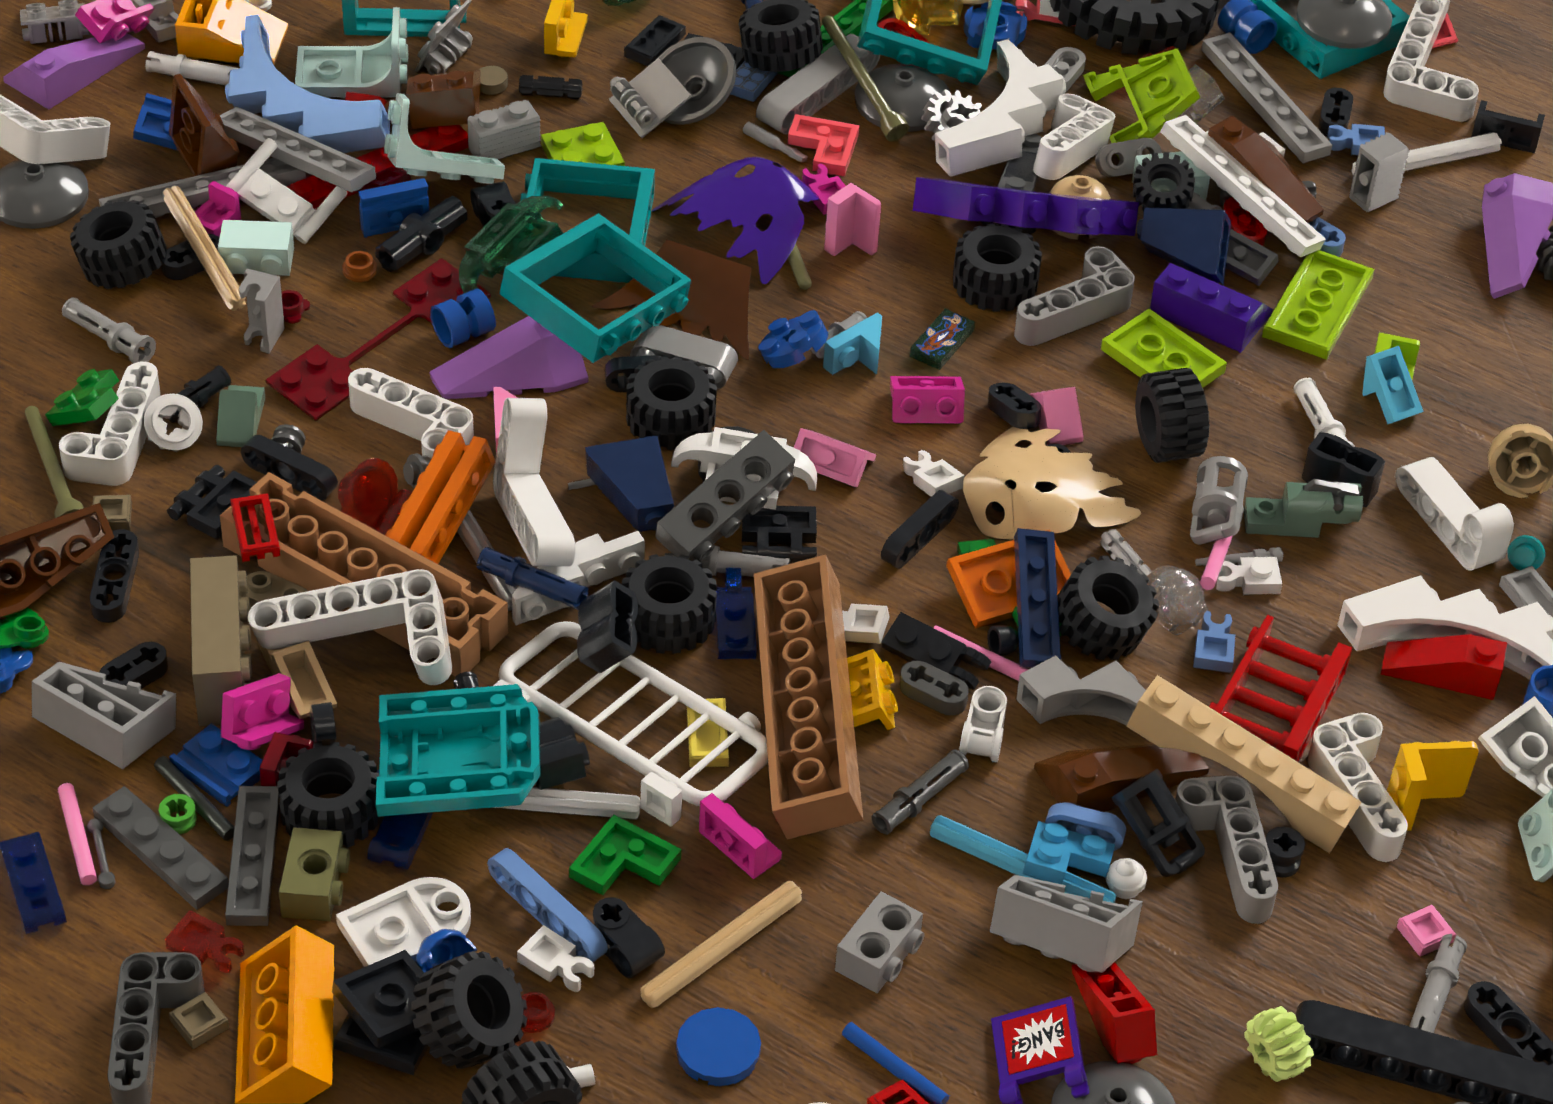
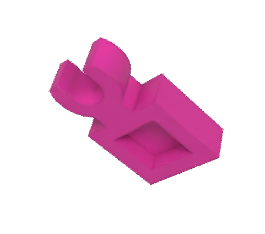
M822 163L818 164L816 175L811 174L807 168L803 169L802 182L819 196L818 200L812 201L823 215L827 214L828 198L846 185L838 175L829 178L828 169Z

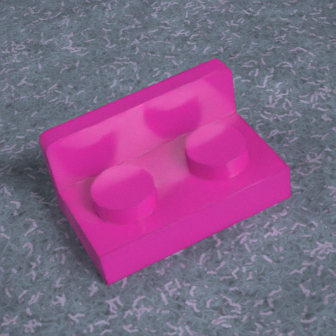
M96 0L80 6L75 16L99 43H103L111 39L117 41L132 31L138 33L149 24L150 20L148 17L155 8L151 3L136 8L131 0Z
M890 376V392L893 400L892 420L894 423H962L964 421L965 388L961 377Z
M278 673L224 692L222 697L221 737L236 743L241 749L255 750L260 748L262 744L270 742L274 732L289 735L303 730L304 720L289 714L291 678Z
M713 793L700 801L699 832L751 878L755 879L781 860L782 852L765 838L758 828L753 827L743 819L730 804L723 803Z

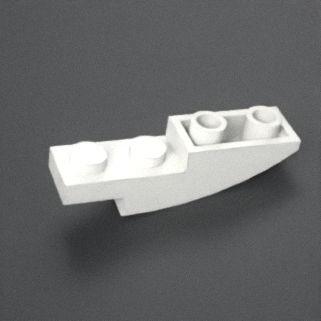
M639 531L604 543L597 533L575 543V558L572 566H538L537 568L582 586L597 585L605 580L626 573L630 567L635 568L637 561L645 560V540ZM518 586L512 594V620L515 625L538 619L543 615L565 607H570L521 586Z

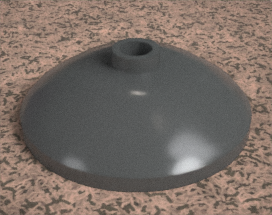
M1300 0L1296 12L1299 25L1309 36L1319 42L1339 48L1355 49L1377 44L1388 35L1392 25L1391 11L1383 0Z
M708 37L685 39L672 45L658 57L692 95L688 101L667 117L664 122L676 125L698 122L719 109L727 100L734 87L737 72L735 60L727 47L715 39Z
M892 64L869 72V75L891 110L904 116L910 126L908 132L924 130L927 122L921 119L924 114L923 108L935 92L942 94L944 89L950 92L946 83L936 74L915 65ZM858 82L854 99L856 108L866 120L881 127L880 115Z
M18 159L0 169V221L8 225L29 229L54 226L78 214L88 200L89 187L87 178L78 167L69 162L32 164Z
M1099 1061L1084 1065L1090 1092L1085 1096L1074 1098L1071 1094V1087H1068L1065 1078H1063L1057 1086L1051 1104H1176L1170 1091L1154 1075L1138 1066L1123 1062L1117 1063L1116 1061ZM1113 1099H1119L1123 1102H1116Z

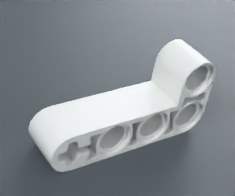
M1061 94L1058 97L1051 124L1053 131L1040 140L1033 172L1041 178L1057 180L1096 155L1099 149L1109 142L1115 114L1109 109L1080 96Z
M136 362L125 370L116 393L119 399L111 406L100 435L73 432L65 435L59 441L63 473L69 480L109 486H118L129 481L147 437L146 430L143 427L145 411L154 399L161 396L158 370L152 363Z
M360 368L354 370L348 377L350 408L357 415L420 440L422 456L426 455L432 459L435 447L442 442L448 430L461 433L466 445H469L474 437L473 414L464 406L374 369Z
M1428 457L1397 469L1396 483L1402 495L1466 570L1472 571L1505 558L1513 533L1514 522L1511 512L1504 504L1498 503L1480 510L1434 457Z
M1357 713L1318 726L1314 731L1308 754L1310 768L1319 776L1362 802L1348 825L1366 852L1372 858L1382 862H1390L1397 859L1402 850L1408 822L1368 764L1376 757L1383 730L1381 721L1371 714Z

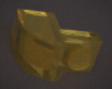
M893 0V7L897 19L906 22L919 34L929 35L931 25H958L963 9V0Z

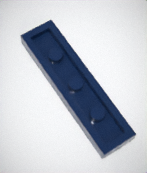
M1018 528L1014 535L1019 660L1020 667L1033 668L1055 655L1061 660L1054 532Z

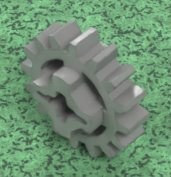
M944 89L942 94L935 92L923 108L924 114L921 119L927 122L924 129L926 131H933L934 135L931 139L934 141L936 132L959 125L981 113L980 108L982 104H973L971 102L972 96L968 95L966 98H963L958 90H956L954 95H951L947 89Z

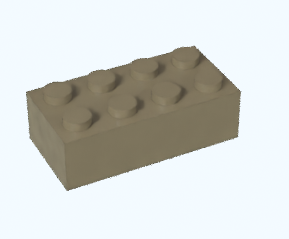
M237 555L190 558L192 677L199 726H208L211 723L213 725H221L223 693L250 684L245 683V681H250V677H252L251 654H244V651H250L251 630L250 625H243V622H249L250 601L249 596L242 597L241 595L248 593L246 570L239 571Z

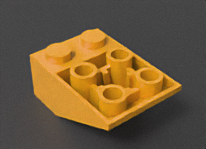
M185 0L175 23L178 54L194 59L239 63V58L244 53L241 31L245 30L246 16L258 14L269 34L270 56L275 65L288 29V23L244 0Z

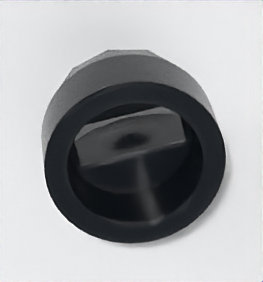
M997 625L991 626L988 630L987 640L990 651L1002 656L1013 653L1016 650L1019 637L1013 627Z

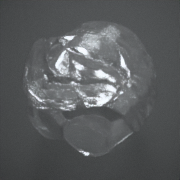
M1163 565L1154 569L1147 576L1149 578L1147 584L1154 586L1157 592L1154 598L1159 600V608L1156 611L1158 615L1155 622H1158L1172 634L1180 635L1191 626H1197L1203 620L1204 613L1209 610L1205 603L1204 590L1196 575L1183 568Z

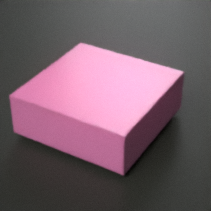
M1433 905L1400 918L1397 924V929L1420 957L1439 949L1440 941L1444 935L1452 934L1450 944L1454 942L1456 935Z

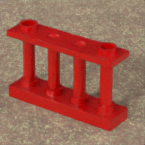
M1267 615L1260 628L1256 626L1252 628L1246 643L1248 650L1219 702H1211L1209 707L1299 763L1313 737L1315 729L1319 726L1346 675L1353 648L1338 642L1331 656L1325 654L1322 657L1271 637L1274 617ZM1265 650L1318 671L1317 675L1320 678L1318 681L1311 679L1308 682L1258 661ZM1251 675L1304 696L1303 700L1306 701L1304 707L1297 705L1295 708L1247 689L1244 686ZM1238 701L1289 721L1290 726L1293 728L1291 732L1283 731V733H1279L1231 714L1230 711L1235 702Z

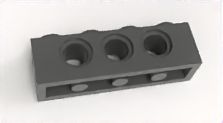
M765 430L761 431L657 522L655 538L676 557H680L682 554L689 556L690 561L696 559L700 562L703 561L713 551L714 543L722 536L729 538L741 525L740 520L748 513L754 515L759 512L766 504L767 497L774 490L780 492L790 484L794 478L793 469L796 459ZM757 474L763 480L755 482L749 480L746 476ZM723 497H731L737 503L733 505H727L722 503L720 499ZM697 520H704L708 522L710 526L707 528H698L693 524V522Z

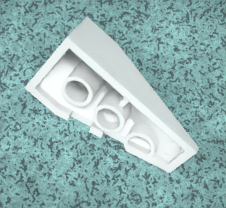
M1534 696L1480 735L1478 739L1503 770L1541 797H1544L1553 789V718Z

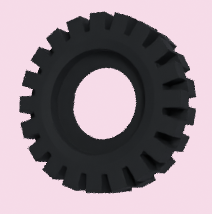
M1126 0L1049 1L1053 12L1059 11L1058 19L1066 27L1076 25L1074 33L1081 38L1088 40L1095 34H1098L1097 46L1111 50L1115 42L1119 41L1122 42L1121 53L1137 55L1139 45H1143L1148 56L1163 53L1165 46L1169 50L1178 48L1179 51L1186 49L1187 42L1194 46L1203 40L1204 33L1208 34L1213 27L1219 5V0H1161V3L1151 4V0H1130V2Z

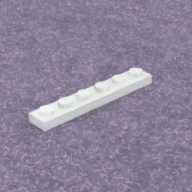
M1187 115L1164 123L1160 133L1170 141L1172 146L1181 150L1193 161L1197 168L1209 175L1219 188L1228 192L1239 202L1244 210L1257 218L1266 230L1272 232L1285 243L1291 252L1299 257H1303L1321 249L1326 239Z

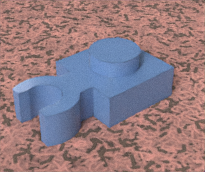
M1352 124L1351 130L1340 125H1330L1327 138H1330L1331 150L1340 151L1350 148L1351 155H1358L1360 144H1365V142H1370L1371 139L1375 140V137L1385 135V127Z
M1206 611L1203 616L1202 630H1197L1193 667L1231 673L1235 647V635L1229 634L1232 617L1230 614H1226L1224 622L1216 624L1210 619L1211 612Z

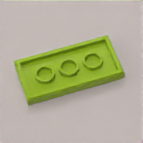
M1321 250L1306 255L1264 326L1262 337L1327 360L1370 284L1375 269Z

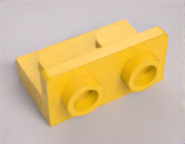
M551 0L544 21V54L557 55L559 57L577 56L588 21V15L574 12V0Z
M874 649L848 657L854 727L880 719L887 730L895 728L894 713L898 712V706L890 688V684L894 683V675L887 661L882 662Z

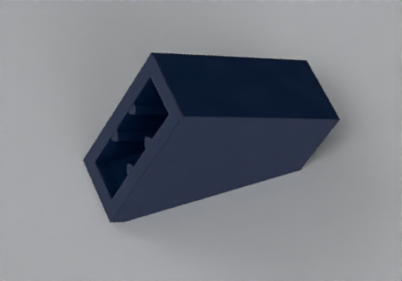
M1144 209L1143 219L1138 221L1137 236L1148 252L1220 285L1224 284L1231 221L1225 210Z
M650 436L585 447L586 470L590 479L593 480L637 531H656L657 522L674 508L658 437Z

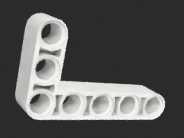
M1417 0L1388 66L1383 92L1384 97L1389 102L1453 121H1467L1474 115L1479 92L1478 86L1469 79L1424 67L1448 12L1450 0Z
M0 95V147L20 160L32 164H48L107 157L110 133L109 121L98 117L41 120Z
M506 398L503 405L493 474L494 494L532 566H572L575 558L573 534L539 475L547 425L546 401L542 398Z
M416 569L257 602L248 612V621L258 643L266 649H279L305 641L314 642L406 623L410 656L419 679L428 685H438L445 682L452 673L443 599L434 575L424 569ZM427 592L425 595L417 596L420 593ZM388 600L383 604H379L381 601ZM351 607L350 609L341 612L343 609ZM312 615L310 618L303 619L306 616ZM432 625L427 629H422L424 626ZM431 658H437L433 662L425 663L427 660Z

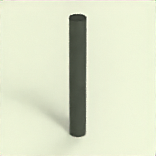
M166 756L158 758L154 763V768L179 794L187 795L194 801L196 811L225 841L231 840L234 837L235 827Z

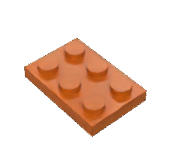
M1014 540L948 559L946 567L975 629L1013 618L1012 613L1017 606ZM1055 541L1058 595L1071 573Z

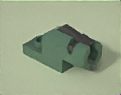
M1313 479L1309 483L1286 482L1282 499L1246 497L1244 503L1245 532L1247 534L1319 538L1322 523L1348 524L1359 522L1363 507V496L1359 494L1362 488L1361 484L1338 481L1329 482Z

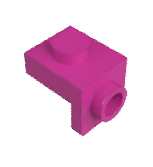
M212 181L208 185L209 200L194 212L207 233L220 237L223 220H241L239 194L229 187Z

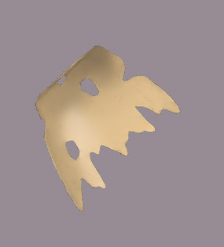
M1013 426L986 446L979 457L988 458L977 464L963 479V492L976 525L985 536L995 539H1014L1018 528L1040 531L1050 529L1054 533L1068 531L1077 520L1079 508L1083 509L1087 521L1094 527H1107L1127 523L1139 517L1141 511L1137 508L1126 506L1125 499L1122 497H1108L1098 492L1109 487L1122 485L1123 483L1118 478L1110 477L1107 473L1094 471L1092 469L1093 464L1089 461L1092 457L1091 453H1061L1056 446H1046V441L1061 432L1059 429H1042L1029 432L1028 429H1020ZM1022 440L1032 443L1027 448L1015 446L1016 443ZM1007 480H1013L1016 483L1014 490L1005 485ZM1037 482H1051L1057 487L1050 492L1041 493L1035 488ZM990 502H998L1004 508V519L998 525L990 523L986 517V508Z

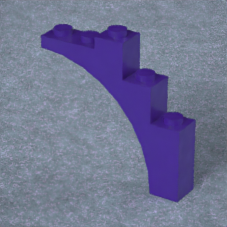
M916 177L913 211L967 221L995 222L1025 228H1044L1073 234L1135 236L1139 202L1033 192Z

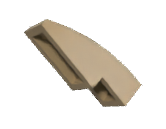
M309 641L279 649H266L258 643L272 675L281 673L291 678L290 706L299 719L309 717L311 705L331 702L333 708L337 707L335 697Z

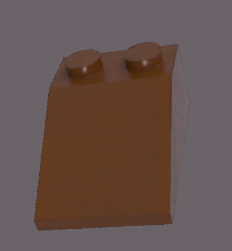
M452 71L439 74H419L409 77L407 80L406 97L410 100L409 114L412 129L468 124V117L479 113L481 71Z
M181 74L174 75L169 135L193 176L236 167L237 158L240 156L239 148L235 140L229 139L226 135L224 124L219 114L212 112L208 103Z

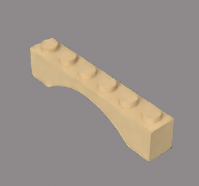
M1158 675L1139 699L1126 726L1158 747L1196 753L1237 772L1254 784L1277 806L1293 829L1329 854L1362 803Z

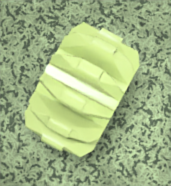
M1282 1006L1274 1009L1270 1008L1255 1015L1252 1020L1247 1022V1031L1244 1032L1245 1039L1249 1043L1247 1050L1252 1053L1254 1063H1258L1265 1076L1269 1075L1271 1079L1278 1082L1291 1077L1294 1078L1303 1073L1304 1069L1311 1066V1057L1314 1056L1313 1049L1309 1045L1311 1038L1306 1035L1304 1025L1297 1022L1293 1012H1287Z

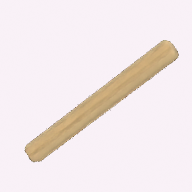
M175 185L171 188H166L163 191L166 205L228 309L235 311L238 308H243L246 302L244 301L245 297H240L238 283L181 188Z
M787 881L642 986L640 989L642 1000L650 1008L659 1006L798 904L802 899L800 887L796 886L793 881Z

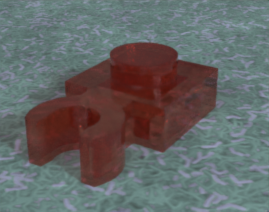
M191 910L187 912L165 938L166 949L172 952L192 953L198 957L201 965L207 958L214 960L215 967L225 973H230L232 970L231 959L225 957L226 954L233 953L241 958L245 955L242 941L234 937H225L223 926Z

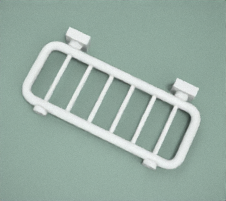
M558 622L544 629L502 663L498 674L500 681L493 685L518 684L526 701L533 702L538 710L552 719L559 717L565 726L570 724L575 733L643 774L645 777L641 780L640 808L670 827L681 819L682 799L700 807V801L713 793L723 802L768 763L767 740L759 732L761 724L754 714L745 712L737 719L633 655L628 656L602 673L596 674L560 704L537 690L579 657L577 649L531 686L514 676V673L556 639L572 637L578 640L582 630L580 625L575 622ZM618 666L623 667L642 679L590 722L585 721L566 709ZM648 684L671 696L668 701L619 741L596 727ZM677 702H681L702 715L650 759L645 758L626 746ZM708 720L732 733L681 778L676 777L657 765L662 758ZM738 738L756 748L757 751L751 758L713 790L700 791L687 784L690 779Z

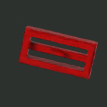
M268 493L230 499L242 562L250 561L251 555H257L258 560L265 559V553L272 552L273 557L281 556ZM262 504L270 542L262 543L255 505ZM244 506L247 507L254 544L251 545L247 544L240 507Z

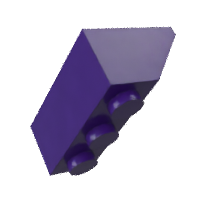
M1172 263L1155 280L1150 309L1165 320L1240 353L1268 320L1273 311L1272 308L1260 301Z

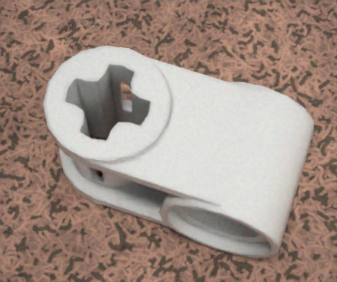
M983 686L974 692L960 741L959 751L962 754L971 753L990 757L992 762H998L1007 705V697L999 688Z

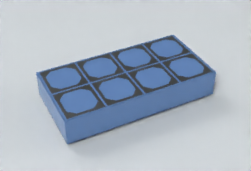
M744 61L736 70V80L730 94L754 102L778 73L752 68Z

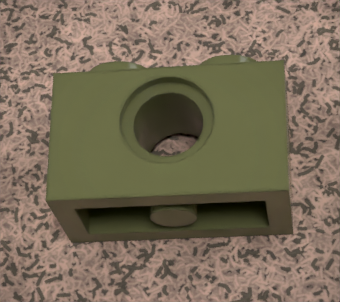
M293 827L279 889L281 917L331 922L334 905L340 906L343 897V881H339L340 874L348 872L350 849L343 848L342 831Z

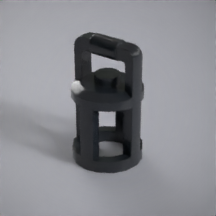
M1157 768L1113 795L1111 799L1116 806H1119L1140 840L1139 844L1147 851L1160 874L1164 877H1170L1174 874L1182 873L1197 863V859L1204 855L1205 847L1189 823L1190 819L1187 814L1182 812L1162 780L1163 776ZM1144 789L1164 820L1156 826L1136 794ZM1181 832L1191 850L1184 851L1172 859L1169 864L1158 845L1161 844L1164 849L1181 839L1177 834Z

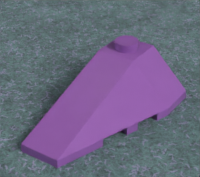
M127 33L117 41L111 39L99 43L93 37L44 50L5 75L3 79L6 84L49 110L144 50L145 43Z
M1513 173L1503 178H1496L1484 185L1482 212L1490 293L1494 299L1525 288L1539 259L1536 252L1540 243L1547 242L1551 234L1548 230L1553 220V183Z
M530 316L525 317L430 371V378L444 399L486 397L490 391H493V387H502L505 390H510V393L513 395L522 394V389L543 388L544 393H551L588 382V374L582 355Z

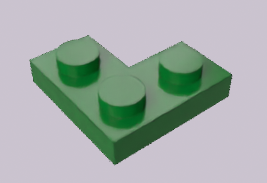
M112 369L102 371L88 370L78 377V384L72 390L62 393L54 400L55 406L45 416L52 426L97 420L119 399L112 387L120 380Z
M613 814L569 867V878L601 895L605 894L624 869L660 886L681 860L682 849Z

